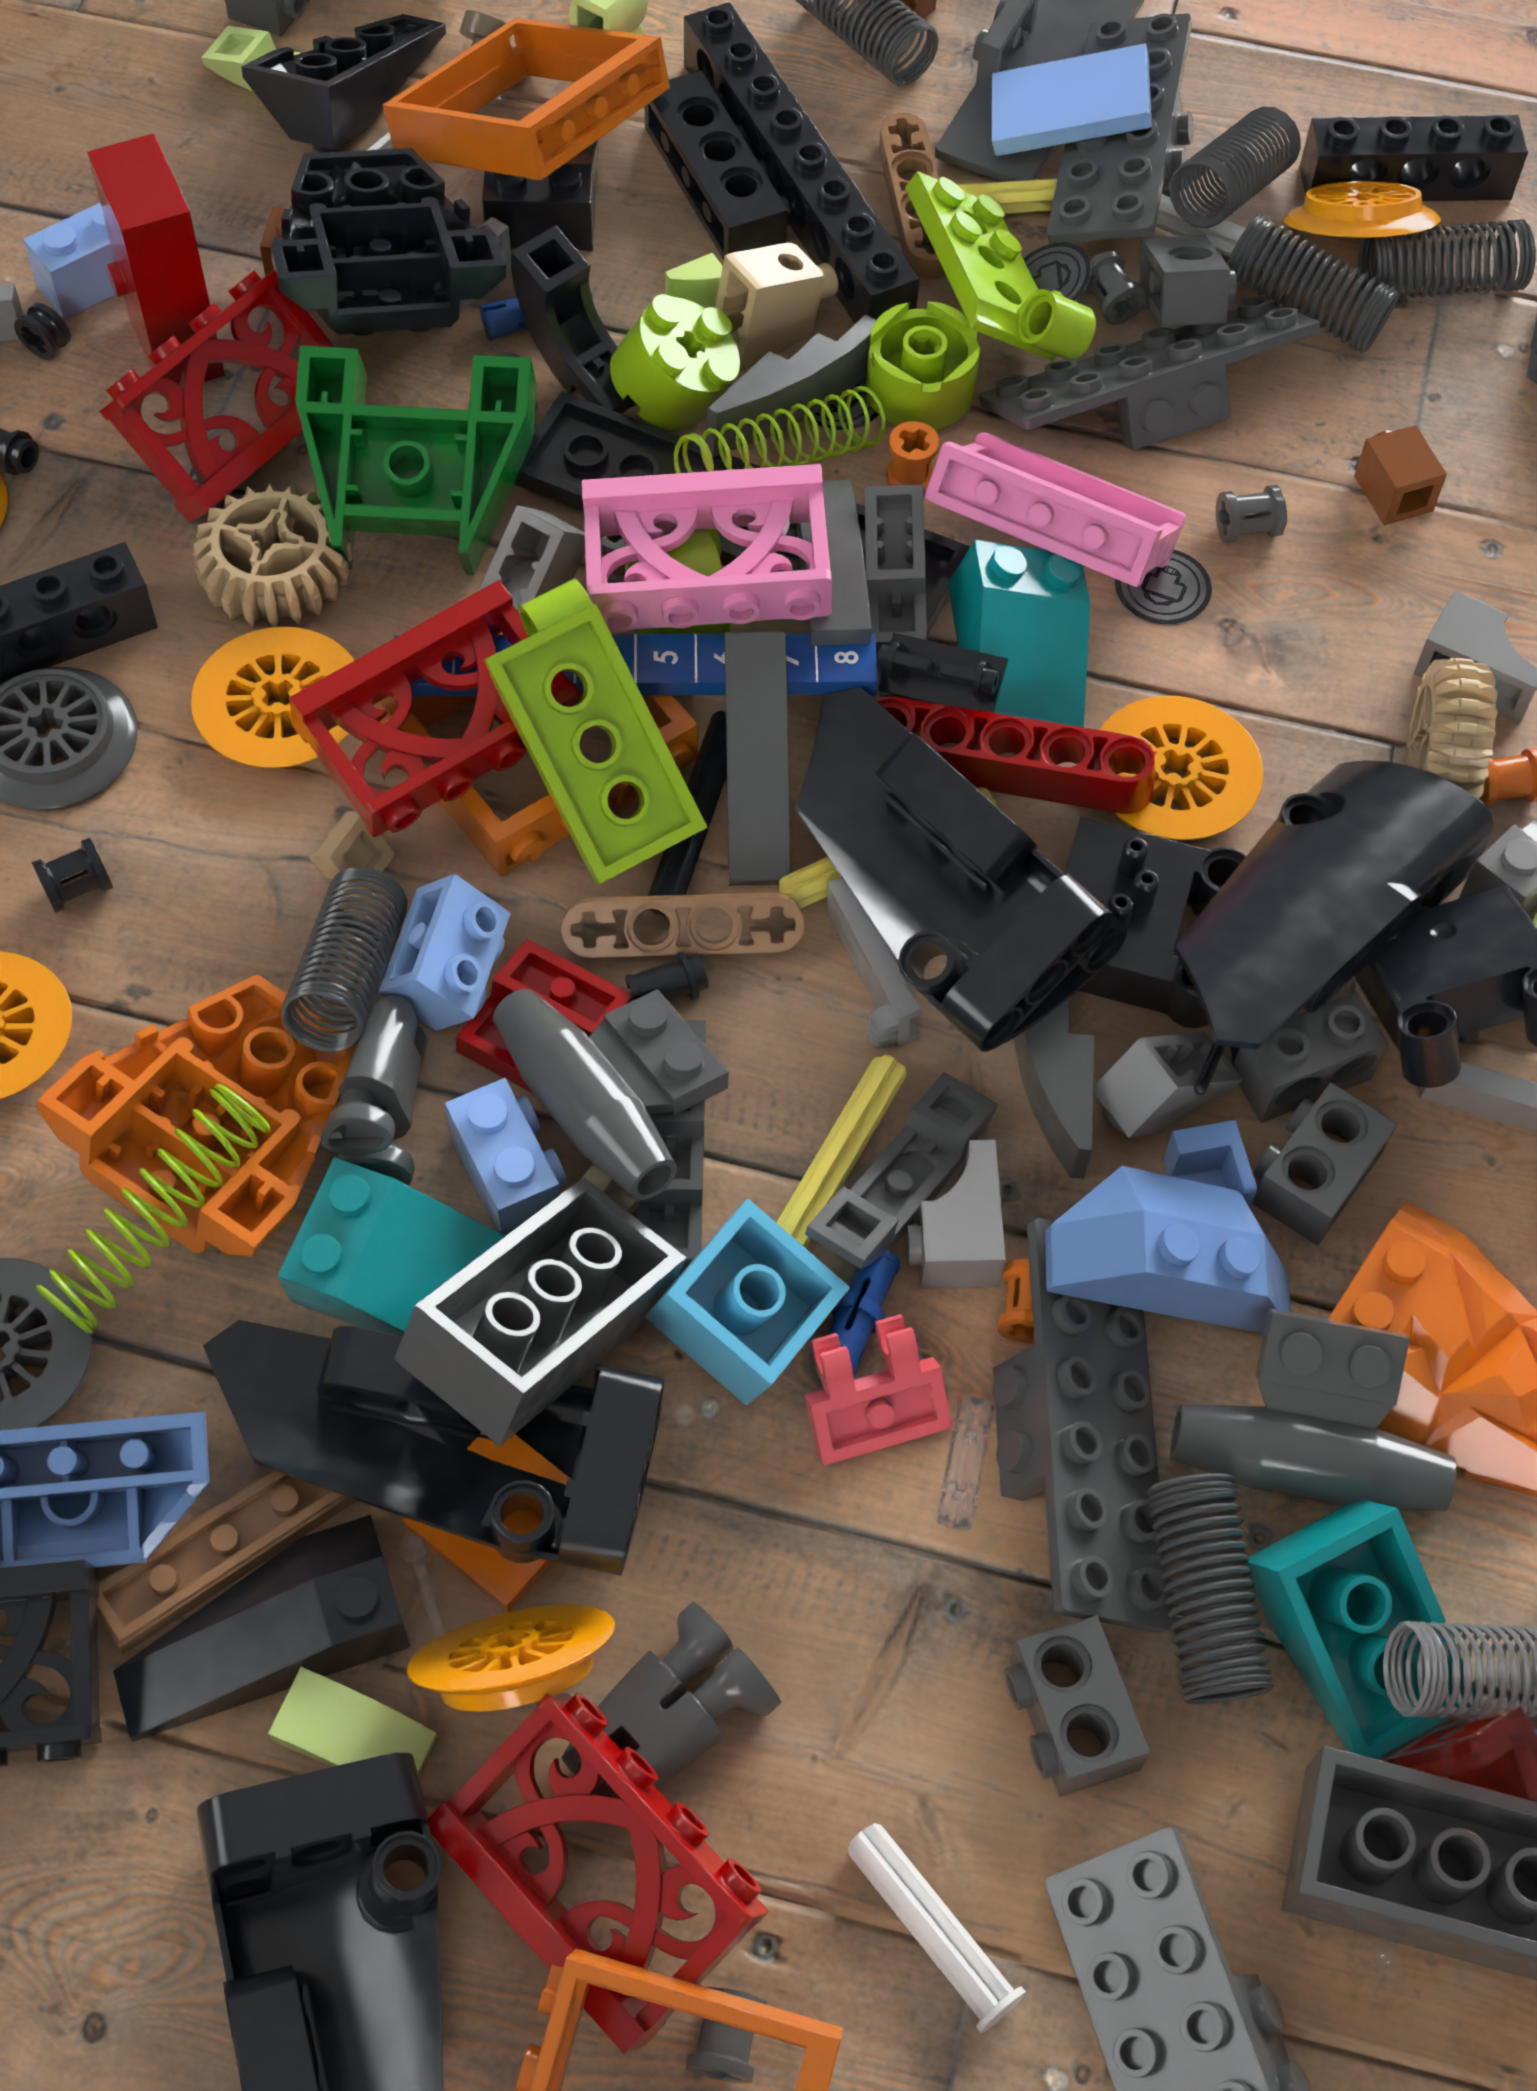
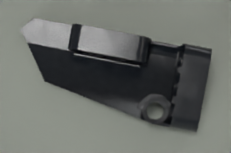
M861 687L823 695L819 727L812 756L794 808L898 960L900 972L906 981L918 990L981 1052L993 1050L1033 1027L1077 993L1116 955L1125 942L1127 931L1116 916L1068 872L1064 874L1038 851V845L1016 823L923 739L905 728ZM946 955L947 962L943 972L935 978L924 979V970L927 963L936 956Z
M1369 760L1339 764L1308 792L1294 794L1287 798L1281 807L1276 821L1220 888L1177 943L1173 951L1186 970L1207 1016L1215 1045L1259 1049L1302 1007L1311 1014L1320 1009L1406 927L1420 905L1434 907L1444 901L1468 878L1475 861L1482 855L1493 832L1494 822L1487 806L1458 785L1433 773L1408 765Z
M238 1320L203 1345L214 1374L255 1464L495 1548L505 1559L514 1563H530L542 1559L622 1576L658 1430L663 1400L664 1378L606 1366H596L594 1388L572 1385L516 1433L519 1438L571 1478L567 1479L566 1484L491 1460L468 1450L467 1448L477 1437L491 1439L486 1435H482L478 1428L394 1360L403 1336L361 1327L339 1326L334 1328L332 1337L329 1339ZM518 1510L534 1512L542 1520L540 1526L528 1534L513 1533L503 1523L511 1513Z
M404 1752L372 1757L226 1792L199 1804L197 1808L198 1830L227 1980L223 1982L242 2091H444L438 1904L441 1857L432 1840L413 1755ZM409 1860L422 1868L426 1880L413 1890L402 1891L394 1888L387 1882L384 1871L390 1864L396 1861Z

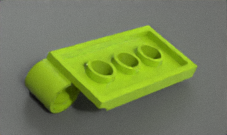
M917 171L905 189L971 329L1051 361L1057 356L1066 360H1074L1080 357L1090 346L1095 334L1096 319L1092 309L1064 297L1061 292L1056 290H1038L1020 253L1022 247L1018 240L1010 233L1003 219L1005 213L995 200L983 194L976 197L964 192L948 178L940 177L937 180Z
M572 579L520 605L518 611L528 638L484 659L492 682L595 884H601L707 828L596 603H592L580 582ZM563 670L575 673L583 684L582 698L572 707L559 704L551 692V683L554 676ZM592 726L603 729L611 740L610 754L600 763H593L587 760L581 753L579 746L581 735ZM620 782L632 785L639 796L638 809L632 816L626 819L614 815L608 805L610 790Z

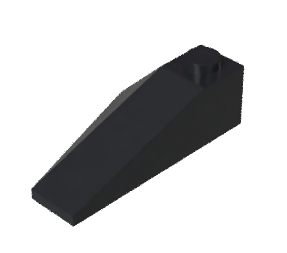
M401 14L355 27V38L341 37L333 39L329 36H323L313 39V50L294 55L293 49L289 47L273 50L242 66V77L290 139L312 144L313 149L317 151H338L344 147V143L364 133L383 110L382 105L394 97L446 34V23Z
M371 1515L303 1536L113 1670L131 1741L134 1742L290 1689L300 1667L325 1677L410 1648L411 1646Z

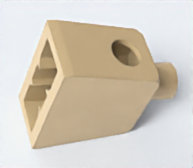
M783 243L725 255L715 308L725 313L731 321L732 330L730 334L739 352L740 371L755 365L769 351L776 354L810 335L814 328L819 301L835 295L838 291V278L834 269L829 264L823 263L816 266L797 245L792 243Z

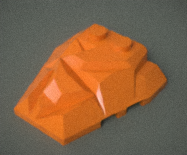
M256 974L189 1006L187 1018L159 1031L152 1024L135 1032V1043L105 1057L99 1049L81 1058L37 1100V1110L58 1140L80 1154V1170L88 1181L142 1218L144 1217L122 1195V1188L129 1189L160 1211L181 1221L168 1203L140 1175L139 1169L145 1168L174 1189L199 1202L187 1184L157 1154V1149H164L199 1174L217 1182L204 1163L175 1134V1129L180 1128L211 1151L234 1162L232 1156L220 1141L193 1115L192 1109H198L229 1132L252 1143L242 1126L210 1095V1089H214L215 1084H222L235 1092L268 1122L271 1132L264 1133L248 1123L257 1137L258 1147L256 1148L243 1147L225 1137L240 1157V1167L230 1168L224 1166L206 1155L222 1176L223 1186L214 1188L188 1175L205 1198V1205L203 1207L191 1206L168 1193L187 1217L188 1227H176L153 1213H149L167 1235L194 1253H204L213 1245L226 1255L253 1257L295 1211L311 1166L320 1149L321 1135L326 1120L333 1109L336 1108L340 1099L338 1088L348 1069L355 1046L344 1051L325 1052L312 1049L297 1041L286 1030L281 1019L282 1005L287 993ZM300 1003V1005L305 1009V1011L312 1017L318 1019L321 1022L332 1024L326 1019H323L315 1013L309 1011L302 1003ZM296 1008L297 1013L304 1019V1021L312 1025L313 1027L317 1028L318 1030L326 1031L329 1033H345L342 1030H332L315 1024L314 1022L305 1018L304 1015ZM295 1018V1020H296L304 1029H306V1030H308V1031L314 1033L313 1031H311V1030L307 1029L306 1027H304V1026ZM236 1103L241 1109L248 1113L244 1108H242L238 1103Z
M1406 1200L1395 1217L1388 1223L1328 1320L1403 1333L1410 1338L1397 1405L1386 1415L1377 1427L1378 1429L1454 1456L1456 1467L1461 1468V1475L1464 1478L1537 1497V1310L1464 1233Z

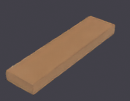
M271 1469L169 1535L147 1563L123 1565L99 1580V1597H96L97 1614L124 1655L357 1500Z

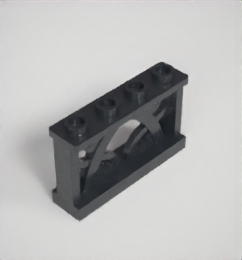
M86 1560L0 1568V1610H3L8 1617V1623L0 1631V1634L16 1636L12 1646L0 1644V1660H3L0 1664V1716L6 1727L10 1730L8 1732H0V1767L8 1766L9 1752L37 1750V1762L66 1761L82 1758V1745L102 1743L99 1708L96 1597H99L98 1568ZM70 1600L71 1660L52 1652L42 1651L53 1621L57 1601ZM34 1665L56 1670L64 1677L70 1688V1701L66 1710L60 1717L49 1723H34L27 1719L24 1712L26 1702L35 1695H42L51 1700L50 1693L43 1684L26 1678Z

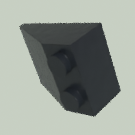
M599 139L541 181L485 171L482 197L484 222L493 217L509 227L510 249L518 248L557 225L577 250L593 251Z

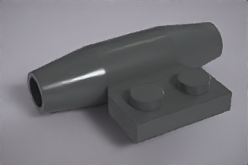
M520 989L509 994L498 1004L493 1014V1022L526 1085L577 1149L637 1200H646L662 1192L672 1182L677 1171L676 1163L649 1114L671 1112L674 1116L728 1089V1070L658 989L603 1015L602 1022L590 1037L531 989Z
M1269 1308L1256 1370V1377L1265 1406L1180 1404L1173 1424L1170 1445L1171 1459L1208 1473L1230 1474L1236 1479L1235 1483L1253 1489L1342 1506L1368 1500L1396 1507L1398 1510L1445 1511L1452 1500L1456 1482V1460L1454 1456L1377 1428L1390 1410L1397 1405L1410 1338L1403 1333Z

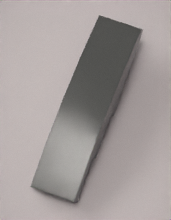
M865 314L837 342L817 333L789 360L769 351L708 408L706 430L713 428L720 432L722 426L726 423L734 424L737 427L740 420L744 418L755 422L757 416L762 413L769 414L772 417L779 408L790 411L791 407L797 403L807 406L808 402L813 399L824 401L825 397L830 394L840 397L843 391L851 390L866 377L871 329L876 319ZM832 399L828 401L827 405L831 404L835 400ZM815 404L811 406L810 411L812 414H815L821 410L822 406ZM801 409L794 411L792 416L796 419L797 423L804 420L805 411ZM784 414L778 415L775 420L781 431L788 428V416ZM767 419L761 420L758 424L765 438L771 436V422ZM750 424L743 425L740 431L743 433L747 445L753 444V426ZM732 429L725 430L723 437L730 451L737 449L736 432ZM709 434L705 442L711 451L712 457L720 455L718 437L714 434Z
M824 480L823 497L832 578V614L808 619L811 646L871 644L872 625L867 579L851 480ZM796 523L797 538L811 543L809 523ZM799 557L800 570H809V565L806 561Z
M923 485L865 487L866 579L872 633H875L876 658L882 644L890 646L893 633L927 640ZM877 668V694L869 695L874 700L882 697L906 698L878 691L883 669Z
M785 631L725 632L729 886L779 885V880L790 874Z
M685 1020L706 1045L707 1021ZM705 1100L674 1116L671 1112L649 1114L676 1163L677 1171L672 1182L662 1192L652 1198L639 1200L640 1204L636 1210V1218L686 1257L679 1274L690 1264L702 1247Z

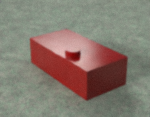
M155 133L87 152L115 259L114 262L106 264L107 272L116 296H124L129 318L151 368L154 365L147 356L173 335L181 344L195 333L188 323L210 306L190 210ZM215 333L208 340L218 339L217 334ZM185 358L162 376V378L173 380L180 385ZM208 363L204 382L226 376L223 363Z

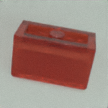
M1521 1706L1435 1728L1384 1760L1388 1763L1440 1777L1448 1776L1449 1779L1526 1800H1537V1735Z

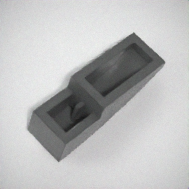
M1068 999L1033 1027L1015 1037L1014 1044L1021 1079L1039 1126L1051 1149L1071 1178L1084 1179L1092 1152L1094 1035L1069 1033Z

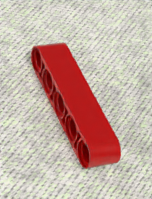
M882 697L876 699L905 728L923 739L976 788L983 787L991 792L1120 814H1132L1143 810L1150 804L1154 796L1155 753L1151 745L1142 738L901 697ZM946 743L958 744L953 747H941V745ZM1003 753H1015V754H1017V755L1012 756V757H1001V756H998V755L1003 754ZM1064 762H1072L1074 764H1077L1072 767L1058 766L1059 764ZM1123 772H1131L1137 775L1133 777H1121L1117 774Z

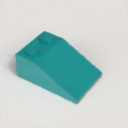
M974 540L949 580L948 589L958 647L1008 658L994 713L1084 727L1090 597L1083 565L1046 550Z
M334 1157L277 1277L293 1303L361 1328L403 1336L414 1306L503 1239L505 1235L394 1178Z
M1368 1500L1349 1503L1249 1556L1250 1560L1244 1566L1253 1570L1249 1577L1250 1580L1255 1582L1253 1587L1269 1624L1348 1752L1378 1759L1450 1719L1447 1717L1436 1718L1435 1716L1427 1718L1404 1717L1393 1707L1384 1683L1383 1659L1385 1645L1390 1633L1400 1622H1446L1398 1508ZM1414 1631L1409 1635L1403 1656V1681L1408 1698L1405 1663L1408 1647L1415 1634ZM1444 1637L1442 1639L1443 1646H1445L1446 1639ZM1419 1640L1415 1646L1412 1661V1683L1418 1702L1420 1692L1417 1682V1661L1421 1647ZM1449 1650V1655H1448V1660H1447V1663H1448V1673H1449L1448 1690H1449V1694H1450V1698H1451V1695H1452V1692H1453V1685H1452V1661H1453V1660H1452L1451 1652H1450V1650ZM1460 1655V1692L1461 1697L1463 1698L1465 1691L1463 1683L1464 1662ZM1472 1683L1471 1690L1474 1699L1476 1696V1690ZM1444 1700L1443 1707L1446 1708L1448 1705ZM1456 1700V1703H1455V1707H1456V1708L1459 1707V1704H1458L1457 1700ZM1469 1701L1466 1706L1467 1708L1471 1707Z

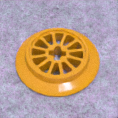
M1351 181L1325 184L1309 189L1306 192L1304 204L1287 213L1283 221L1293 229L1311 234L1333 237L1373 238L1407 235L1425 231L1437 226L1441 222V217L1433 209L1422 204V193L1417 188L1391 182Z
M270 627L245 633L227 642L215 651L198 672L191 692V712L196 728L205 741L217 752L245 765L262 768H281L312 761L318 758L309 743L305 744L293 727L290 703L283 705L280 702L355 660L344 647L333 639L308 629ZM274 669H275V672H274L273 675H268V674L266 675V674L264 673V672H266V671H270V670H274ZM286 669H293L290 674H285ZM253 678L255 679L256 683H253L248 680ZM273 698L276 699L277 701H280V702H275V703H273L272 705L269 706V702H268V701L271 700V699H273ZM339 725L329 730L338 745L349 735ZM290 728L295 735L284 738V730ZM274 729V737L271 739L266 738L269 732Z
M1181 696L1146 698L1119 709L1099 729L1142 738L1151 745L1155 753L1154 796L1150 804L1143 810L1132 814L1113 812L1118 818L1137 830L1172 840L1207 838L1222 833L1238 824L1252 810L1258 800L1263 783V765L1258 748L1252 737L1238 721L1211 704ZM1168 738H1176L1178 744L1170 743ZM1189 741L1196 744V746L1188 748L1185 746V742ZM1206 754H1210V755H1211V756H1209V757L1203 758ZM1168 766L1173 773L1166 775L1164 773L1165 767ZM1184 770L1186 772L1185 777L1181 778L1176 772ZM1123 772L1117 775L1121 777H1133L1137 774L1131 772ZM1158 797H1163L1165 799L1164 805L1162 807L1157 806L1152 802H1154ZM1172 800L1178 801L1181 810L1171 809Z
M0 951V1055H4L12 1060L5 1064L0 1063L1 1100L24 1090L40 1079L55 1064L67 1044L72 1027L70 999L65 987L54 973L44 965L28 957Z
M561 1604L519 1609L474 1621L436 1638L412 1657L408 1663L406 1673L408 1678L416 1685L430 1691L439 1692L444 1703L454 1709L482 1712L515 1708L540 1701L547 1693L551 1696L559 1694L583 1680L593 1668V1654L602 1648L611 1637L615 1628V1621L607 1612L585 1605Z

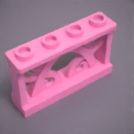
M986 432L978 434L974 443L960 446L950 441L943 443L924 499L1134 587L1142 584L1147 572L1156 566L1162 568L1169 563L1186 520L1183 512Z
M821 464L582 480L586 591L592 603H596L609 631L621 633L632 629L687 628L692 625L721 623L747 624L753 621L780 619L807 620L813 617H824L832 614V578ZM809 523L811 543L797 537L786 536L789 525ZM739 527H748V530L741 529ZM717 529L727 540L740 546L748 547L733 562L709 577L682 565L667 554V552L685 543L694 530ZM663 532H671L663 536ZM621 535L626 546L603 556L602 536ZM776 552H789L801 557L809 565V570L793 571L791 562L785 556ZM636 560L639 562L632 565L626 571L624 582H607L610 574L619 566Z

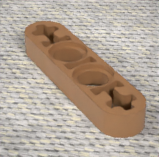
M910 113L891 114L881 124L879 153L902 254L919 278L926 280L942 278L946 274L931 242L930 249L932 254H928L927 250L922 248L923 241L929 240L920 219H915L907 214V212L915 208L905 189L909 181L899 176L902 172L918 171L934 179H939L927 127L924 121L916 115ZM901 138H905V142L910 144L908 150L902 151Z
M780 893L588 897L579 899L568 907L563 915L561 933L563 941L569 950L579 956L589 958L671 956L681 951H684L686 955L698 953V955L778 953L787 951L798 944L804 933L805 921L802 910L796 901L786 894ZM751 906L749 911L750 919L769 918L771 907H781L785 917L794 918L793 926L784 927L782 937L771 938L766 927H749L752 940L740 941L743 925L738 907ZM707 908H722L732 918L731 930L721 940H706L696 929L698 916ZM614 910H627L624 920L626 944H615L617 930L598 932L596 942L585 943L581 932H572L571 924L580 923L583 912H595V919L599 923H616ZM644 910H660L667 916L670 922V929L665 938L651 943L645 942L637 936L633 927L634 920Z

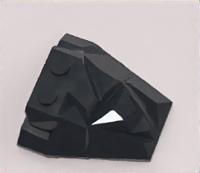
M412 148L304 153L291 188V208L284 209L281 217V237H274L271 246L272 263L279 291L304 310L315 309L328 327L337 334H354L359 336H367L382 331L409 330L424 332L431 328L451 327L459 320L460 300L482 299L506 278V262L494 231L488 225L477 229L469 221L470 207L462 199L454 200L453 204L444 195L445 181Z

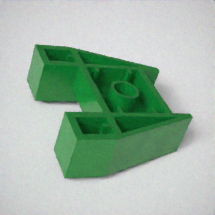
M300 346L295 403L331 543L334 550L347 561L348 569H352L355 531L459 537L458 554L465 574L475 575L533 440L537 383L531 358L473 355L469 410L366 405L368 375L358 349ZM346 541L347 545L349 542L351 546L352 560L350 561V563L348 560Z

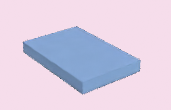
M1146 43L992 73V146L995 156L1152 127L1149 56Z

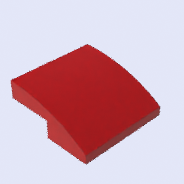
M526 939L492 978L491 996L486 1000L481 1010L457 1034L456 1052L533 1093L523 1081L493 1022L494 1011L506 996L520 989H531L590 1037L602 1022L603 1015L632 1002L633 995L535 942Z

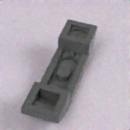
M943 1072L911 1108L905 1128L850 1190L844 1186L841 1187L810 1222L805 1235L860 1269L870 1265L906 1232L907 1225H912L918 1219L921 1201H933L966 1157L969 1140H978L994 1115L998 1104Z

